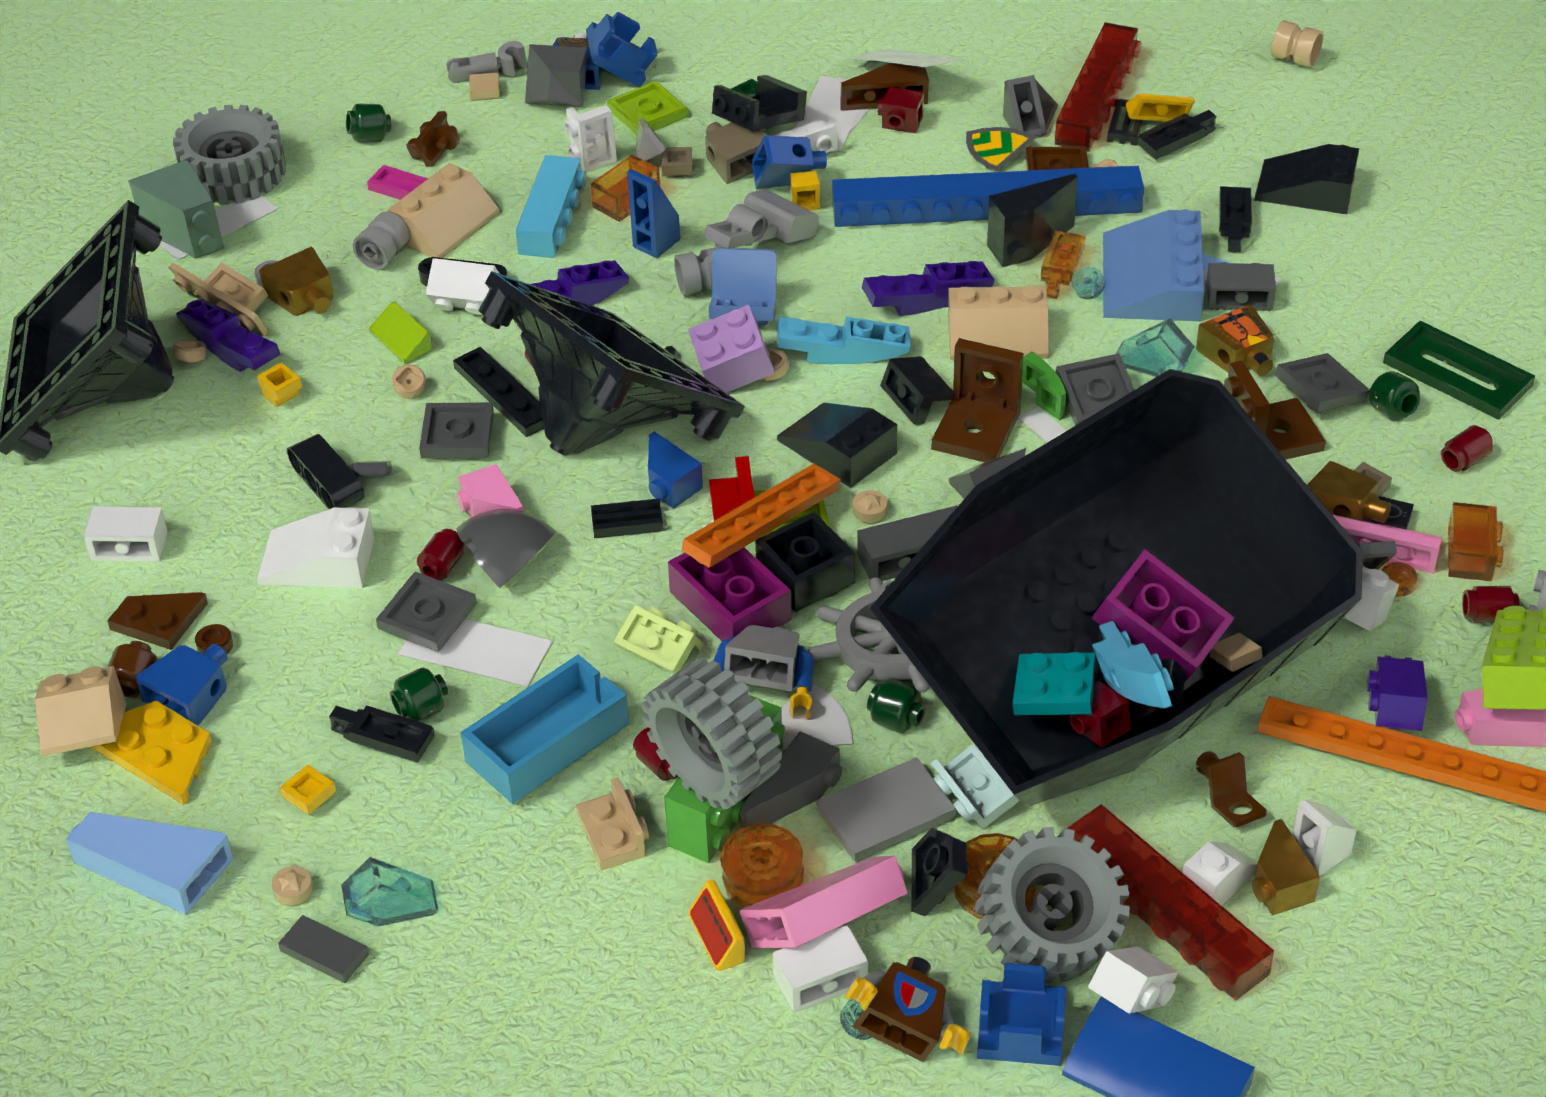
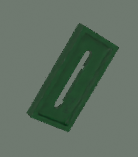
M1423 321L1417 322L1385 352L1383 360L1384 364L1497 420L1533 386L1535 375ZM1421 355H1429L1442 362L1445 360L1448 365L1487 384L1493 383L1496 390L1483 387Z

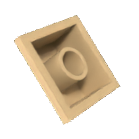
M114 666L106 668L90 667L81 673L67 676L55 674L40 682L35 697L42 756L117 741L127 703Z

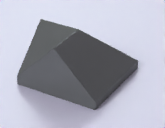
M529 44L525 103L583 107L588 48Z

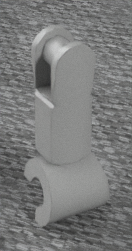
M518 41L504 43L498 50V57L493 52L471 57L452 58L446 64L448 78L453 83L469 80V75L499 74V68H501V72L504 75L516 77L514 66L521 69L528 68L524 46Z

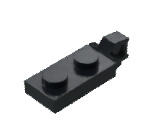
M1210 110L1194 117L1185 113L1139 134L1137 145L1153 158L1158 159L1213 132L1216 129L1215 121L1217 116Z
M1220 186V236L1228 237L1229 252H1241L1242 238H1249L1251 233V188Z
M336 705L329 715L332 726L331 730L343 735V738L350 742L417 763L435 736L434 727L367 705L364 709H358L357 712Z

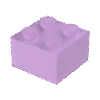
M749 304L688 329L704 377L724 392L728 393L775 373L762 333Z

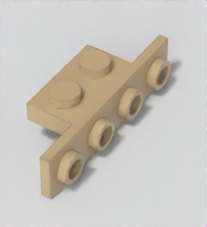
M222 262L205 281L175 263L169 266V269L175 276L173 279L174 283L184 292L188 293L191 290L198 299L203 298L236 314L240 325L250 331L254 329L263 336L269 332L258 315L254 313L268 296L263 287Z

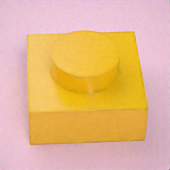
M308 764L280 787L282 797L308 815L336 793L335 783Z

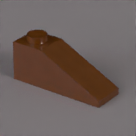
M889 63L841 82L840 109L878 108L880 98H885L889 87L924 92V104H928L929 78L926 68Z

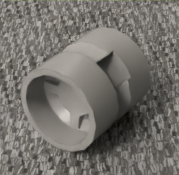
M381 212L354 239L353 251L364 265L375 270H381L409 242L411 237L410 230L407 224L396 214Z
M717 247L701 250L699 256H696L693 252L675 255V273L683 296L699 293L703 287L712 290V253Z

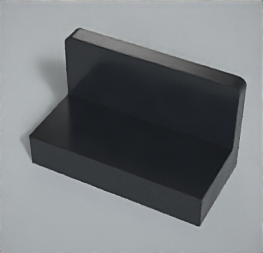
M921 356L890 358L880 384L881 388L913 424L925 423L932 402L953 400L955 392Z

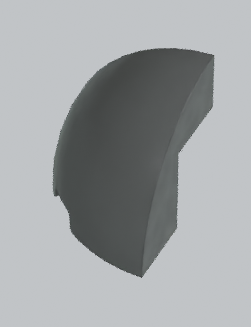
M497 509L480 513L469 518L456 529L461 541L473 552L475 561L499 588L505 585L556 532L550 525L538 517L526 512L510 509Z

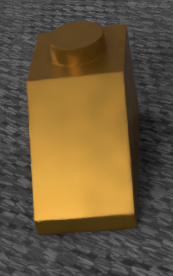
M1282 819L1276 820L1273 823L1257 863L1255 879L1252 881L1253 892L1257 900L1265 903L1272 916L1315 902L1320 879Z

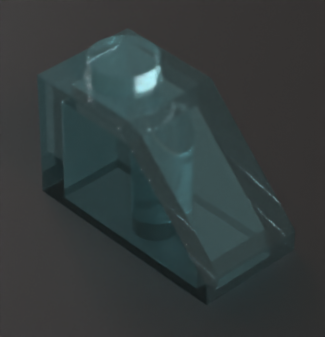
M1169 318L1122 341L1116 354L1120 353L1126 369L1157 377L1169 369L1182 371L1189 364L1188 358L1195 346L1173 320Z
M369 857L341 884L346 916L377 927L432 916L439 911L433 880L373 857Z

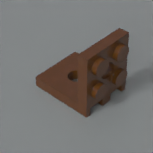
M958 339L954 352L953 391L955 395L932 438L931 450L980 462H988L1000 457L1020 415L1024 353L966 339ZM982 371L989 372L995 379L985 377ZM969 429H978V430H980V432L973 433V432H969V431H967V430H969Z
M1243 361L1229 364L1228 378L1224 380L1225 388L1285 459L1324 451L1326 441L1298 398L1269 403ZM1274 429H1281V430H1284V431H1286V432H1285V433H1278V432H1275V431H1273V430H1274Z

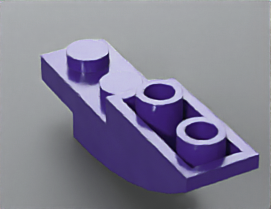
M605 260L600 263L574 265L558 269L557 280H544L532 283L531 285L589 305H594L625 286L629 282V277L615 260Z
M983 261L941 262L938 264H925L922 275L864 277L862 289L872 307L894 306L899 316L948 307L949 288L992 287L995 280Z
M203 298L191 301L187 304L186 308L176 313L180 322L198 341L203 342L211 353L239 372L248 367L256 370L281 355L276 343L242 327L236 314Z

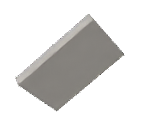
M917 757L817 800V810L854 862L956 818V808Z

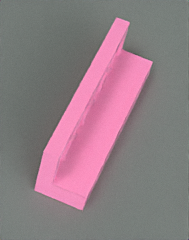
M1333 515L1357 545L1359 543L1395 541L1397 554L1386 563L1434 574L1442 537L1366 520L1362 522Z

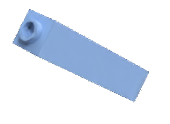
M90 812L80 824H77L66 838L74 864L185 915L188 914L233 861L228 836L222 832Z

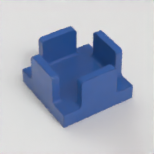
M616 12L613 17L606 14L599 24L592 22L586 29L592 63L637 87H641L646 81L645 71L657 57L655 40L648 37L640 48L631 43L632 38L640 30V24L620 12Z
M1006 963L1004 965V978L1002 982L982 980L977 1059L1061 1066L1066 987L1046 986V968L1044 966Z

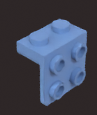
M716 248L713 251L712 300L709 305V319H714L749 304L758 326L767 325L768 321L774 320L776 314L777 254L774 250Z

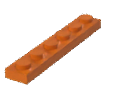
M813 463L684 538L681 551L710 568L837 492L841 479Z

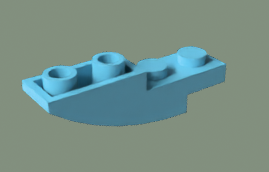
M779 316L777 323V348L806 352V362L870 363L909 353L911 348L909 326L871 321L864 318L846 317L843 326H838L830 323H818Z
M1113 621L1100 625L1099 628L1103 641L1092 644L1103 678L1107 684L1120 695L1137 703L1159 708L1172 706L1168 691L1174 690L1167 669L1163 668L1158 654L1150 655L1144 643L1136 646L1132 645L1126 630L1119 632Z

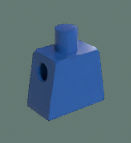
M764 136L751 161L756 189L789 186L790 173L825 169L827 166L826 152L812 151L810 139L807 137Z
M212 644L202 654L186 645L178 646L136 676L142 702L148 704L157 700L199 726L226 690L227 685L222 665L228 660L227 653L217 644Z

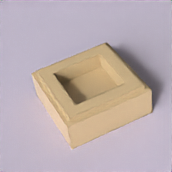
M498 73L469 75L471 100L500 98Z
M1237 633L1217 642L1209 653L1212 659L1233 672L1262 658V647L1241 633Z

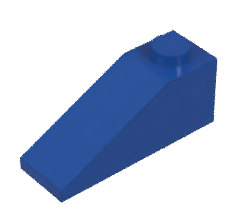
M631 169L627 172L633 247L658 258L680 240L679 214L656 180Z

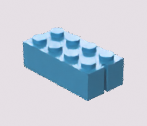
M578 654L461 731L465 762L511 804H514L628 726L627 694L605 676L601 678L600 672Z

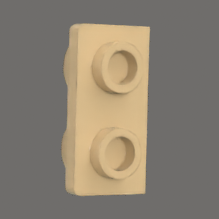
M619 778L611 780V794L576 804L577 816L601 871L646 857L644 840L649 839L646 822L643 817H636L634 813L636 811V803L630 789H623Z

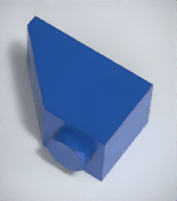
M655 431L649 434V491L655 499L660 498V501L674 509L703 488L702 463Z

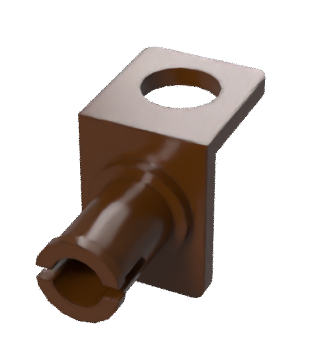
M1208 751L1198 757L1196 765L1199 767L1196 770L1209 779L1211 807L1232 827L1245 825L1267 815L1266 809L1247 793L1244 755L1238 752L1219 759L1214 752ZM1237 806H1246L1252 809L1246 814L1230 812L1232 808Z

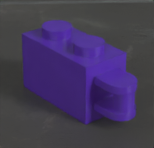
M1389 655L1384 657L1378 656L1376 670H1369L1367 679V692H1370L1368 710L1375 711L1376 726L1422 731L1428 699L1423 661L1412 660L1409 657L1399 659L1391 658Z

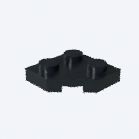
M931 828L912 848L911 912L926 916L937 904H941L944 901L946 895L958 883H962L965 880L969 871L966 842Z

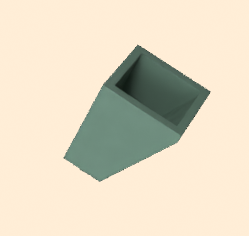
M187 160L128 180L134 203L140 206L139 214L160 227V235H162L163 242L187 253L195 259L224 249L213 200Z

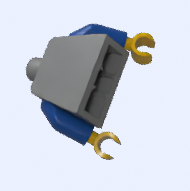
M750 625L737 636L725 639L720 643L713 661L720 663L721 671L728 668L735 674V681L739 683L743 681L745 684L791 692L794 688L797 693L793 694L790 698V716L793 718L796 707L803 706L807 709L806 719L811 717L812 698L808 692L812 691L815 663L807 648L799 645L800 635L797 632L787 631L783 627L769 628Z

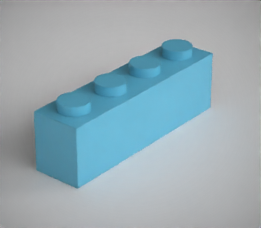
M545 155L516 228L518 255L555 258L559 246L564 245L565 229L571 226L573 208H577L579 205L580 189H585L586 171H582L581 158Z

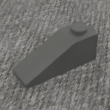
M800 731L783 752L782 759L778 761L781 764L779 770L758 786L740 807L741 833L750 835L821 799L827 789L834 787L841 777L840 749Z

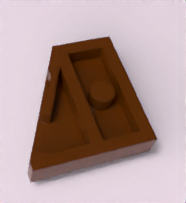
M202 592L127 596L107 621L111 631L171 650L202 612L208 601L206 594Z

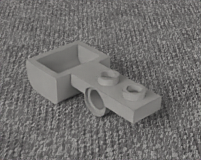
M765 189L748 193L744 204H737L733 207L727 221L706 225L704 237L715 242L717 248L751 246L753 243L777 238L788 244L815 237L819 217L816 213Z

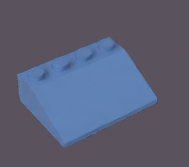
M1187 209L1167 210L1103 232V318L1201 321L1204 279L1200 211Z

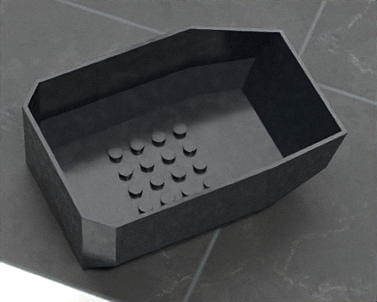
M1169 369L977 484L872 604L870 609L1011 792L1032 806L1134 771L1142 763L1177 739H1181L1190 730L1222 708L1229 706L1234 700L1269 676L1274 675L1279 669L1311 647L1319 644L1362 599L1363 551L1219 380ZM1144 549L1234 617V620L1217 642L1241 633L1262 647V658L1233 672L1212 659L1210 653H1208L1199 667L1185 682L1181 703H1172V706L1167 708L1153 706L1132 707L1129 705L1131 731L1104 747H1100L1083 734L1077 733L1071 727L1070 714L1014 715L1013 697L1019 654L1095 653L1092 644L1103 641V637L1099 628L1100 624L1091 617ZM1096 658L1095 681L1099 680L1111 688L1103 678Z

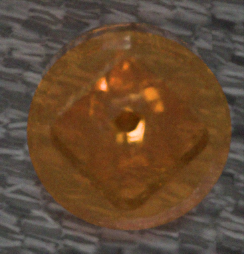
M1392 562L1382 568L1381 571L1386 573L1390 580L1399 584L1395 596H1406L1415 590L1417 572L1413 567L1402 562Z

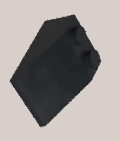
M1326 144L1264 159L1254 201L1347 215L1359 148L1347 145Z
M1075 173L989 196L987 246L1002 267L1033 259L1074 227L1078 176Z
M823 402L778 434L777 441L811 463L840 478L843 484L851 488L897 454V423L873 408Z

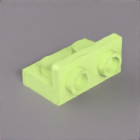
M634 605L613 641L617 647L672 674L681 670L693 648L701 651L704 646L696 636L698 631L691 625L683 621H679L676 625L668 621V616L652 606L645 610L637 605Z

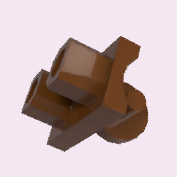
M439 111L431 121L424 122L421 125L420 135L417 138L410 139L406 147L412 159H423L426 167L434 166L446 150L455 149L459 144L460 138L457 128L452 125L449 126L446 111Z

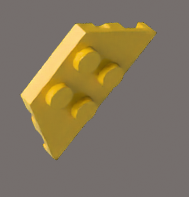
M156 700L124 712L116 742L96 745L91 748L184 805L190 797L188 791L193 778H198L202 768L201 761L207 756L212 740L208 731Z

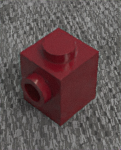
M889 87L885 98H880L878 104V115L882 116V128L917 133L924 114V92Z
M1099 680L1094 682L1091 714H1070L1069 717L1071 727L1077 733L1083 734L1100 747L1106 746L1131 731L1129 700Z

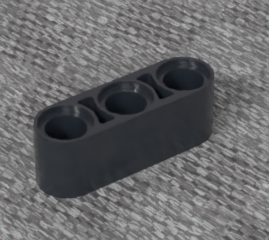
M320 434L311 436L287 448L289 461L296 473L328 509L334 507L346 508L365 498L363 486L357 475Z

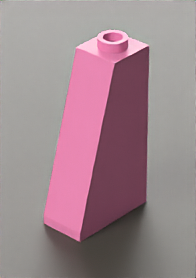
M1483 688L1462 692L1459 708L1455 711V721L1459 730L1465 732L1471 745L1546 747V710L1483 708Z
M879 856L863 860L739 911L752 948H796L908 892L904 883V873L897 862L896 856Z

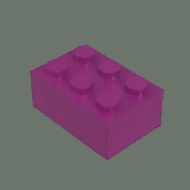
M745 547L710 568L697 562L696 559L685 552L668 561L670 592L721 641L737 636L750 625L774 628L780 627L792 620L791 590Z
M1145 549L1091 617L1100 625L1113 621L1119 632L1126 630L1132 645L1136 646L1144 643L1150 655L1157 653L1160 660L1174 659L1187 670L1185 682L1199 667L1234 620L1231 614Z

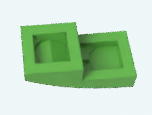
M1031 351L1023 358L1022 383L1036 392V405L1058 420H1061L1065 416L1066 391L1064 385L1055 371L1041 357Z

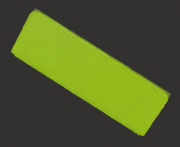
M396 302L389 304L369 327V332L404 364L432 350L429 332Z

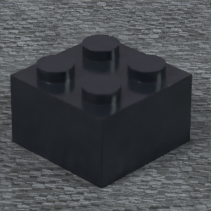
M815 512L755 540L756 558L791 590V608L795 612L855 583V553Z

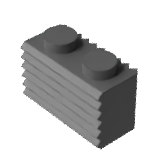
M1209 263L1206 281L1208 308L1210 310L1214 308L1226 310L1228 308L1231 311L1232 309H1239L1251 304L1256 311L1259 309L1271 311L1274 306L1276 292L1274 264Z

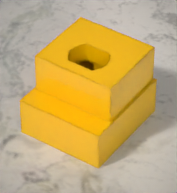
M816 171L790 173L791 201L808 210H820V183Z
M282 362L257 375L262 395L275 407L299 395V389L302 388L301 378Z

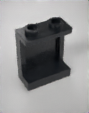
M768 75L757 76L756 93L744 95L725 86L716 85L713 92L712 114L751 131L802 121L805 116L807 91Z

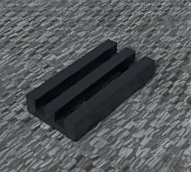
M1117 99L1107 134V142L1113 143L1114 138H1118L1119 144H1125L1126 140H1131V145L1137 146L1143 120L1136 119L1133 132H1130L1128 130L1131 119L1128 112H1126L1122 130H1116L1122 107H1125L1129 100Z
M660 498L591 505L594 538L663 531Z

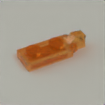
M1054 231L1041 266V281L1046 282L1047 298L1057 299L1060 294L1061 285L1069 286L1070 281L1072 282L1085 246L1086 235Z

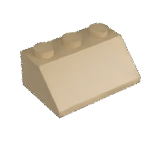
M448 163L390 207L388 212L396 214L407 224L411 237L406 246L429 257L443 258L498 215L499 208L472 173Z
M1046 286L949 288L948 331L950 360H954L955 345L959 338L1022 352L1024 356L1032 351L1042 359L1049 358Z

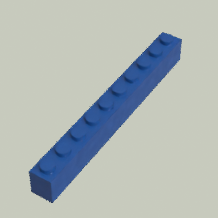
M1139 165L833 179L832 206L835 227L988 220L990 195L1075 173L1078 176L1075 216L1142 213L1144 185Z

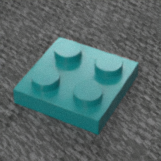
M1095 653L1019 654L1013 697L1014 715L1091 714L1096 672Z

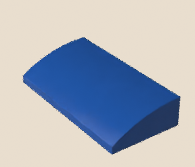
M1101 996L1071 1050L1062 1070V1076L1106 1097H1245L1252 1085L1255 1067L1138 1012L1129 1014Z

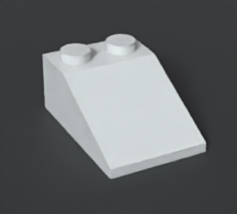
M334 507L272 529L257 577L258 585L363 588L375 539L370 510L368 508Z

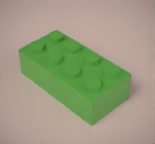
M759 699L763 705L760 709L762 714L770 716L774 724L770 728L771 732L778 734L780 744L776 748L781 750L783 754L785 750H783L782 738L785 726L782 724V707ZM678 777L664 796L668 847L709 863L717 851H722L726 847L730 832L735 825L741 824L740 807L751 793L728 809H722L721 806L714 808L710 806L708 800L704 803L700 801L693 789L690 791L682 786V779Z

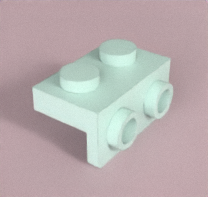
M974 743L945 766L937 758L931 762L939 773L933 778L946 796L952 792L959 800L953 804L966 822L973 818L982 830L1019 802Z

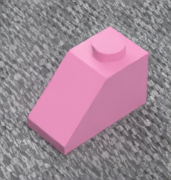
M497 464L458 477L460 491L456 492L457 502L462 512L468 511L471 517L497 509L524 512L523 505Z

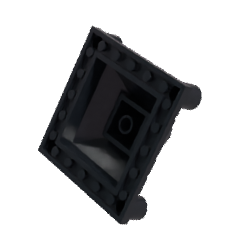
M127 200L14 317L0 409L1 453L7 455L14 451L31 461H36L39 458L43 459L50 452L52 441L50 440V433L42 427L53 419L58 421L103 402H128L156 397L161 392H167L174 381L172 365L152 321L148 319L139 268L135 266L136 251L144 255L149 251L154 252L162 241L161 229L158 225L139 214L140 206L132 201Z
M490 272L485 282L489 291L478 310L483 315L481 320L495 329H500L501 325L508 327L513 319L521 329V339L540 384L538 387L545 437L551 442L549 446L554 451L565 456L569 452L578 454L622 433L624 429L674 419L679 414L694 415L690 422L695 427L693 432L699 437L711 441L712 437L719 439L730 418H739L745 408L739 401L616 314L499 273Z

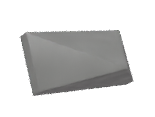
M644 117L638 120L635 166L666 150Z

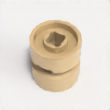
M1283 20L1275 32L1271 46L1272 57L1287 61L1293 57L1296 64L1312 68L1319 57L1324 33L1309 27L1301 30L1298 24Z

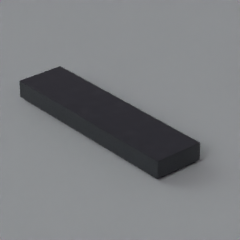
M478 347L453 360L454 369L489 402H493V406L525 437L544 429L540 402L482 347Z

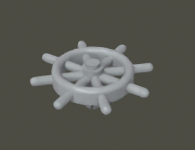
M878 577L872 578L869 581L872 593L855 600L844 611L829 606H820L817 609L818 618L836 623L837 641L811 647L808 651L814 661L840 655L844 663L855 671L847 682V687L852 692L860 690L869 678L883 681L888 679L898 681L912 679L917 691L926 692L929 689V684L881 622L876 620L877 617L870 609L872 604L893 580L883 583ZM858 630L868 632L867 634L854 637ZM877 646L873 652L867 650V648Z

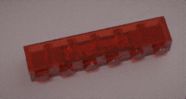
M1104 23L1056 120L1055 145L1086 146V150L1089 152L1094 141H1099L1103 124H1107L1111 107L1116 105L1118 90L1122 91L1124 89L1126 74H1131L1134 58L1139 57L1141 41L1137 40L1138 28Z
M1102 804L1067 828L1075 830L1073 840L1080 842L1087 835L1095 840L1091 846L1093 851L1098 854L1105 848L1112 855L1106 864L1110 869L1119 865L1124 874L1117 881V885H1128L1129 897L1123 902V905L1130 906L1129 912L1131 914L1137 915L1151 927L1158 938L1166 940L1180 952L1182 958L1188 964L1195 965L1208 976L1211 983L1218 990L1225 991L1236 1001L1270 975L1274 950Z

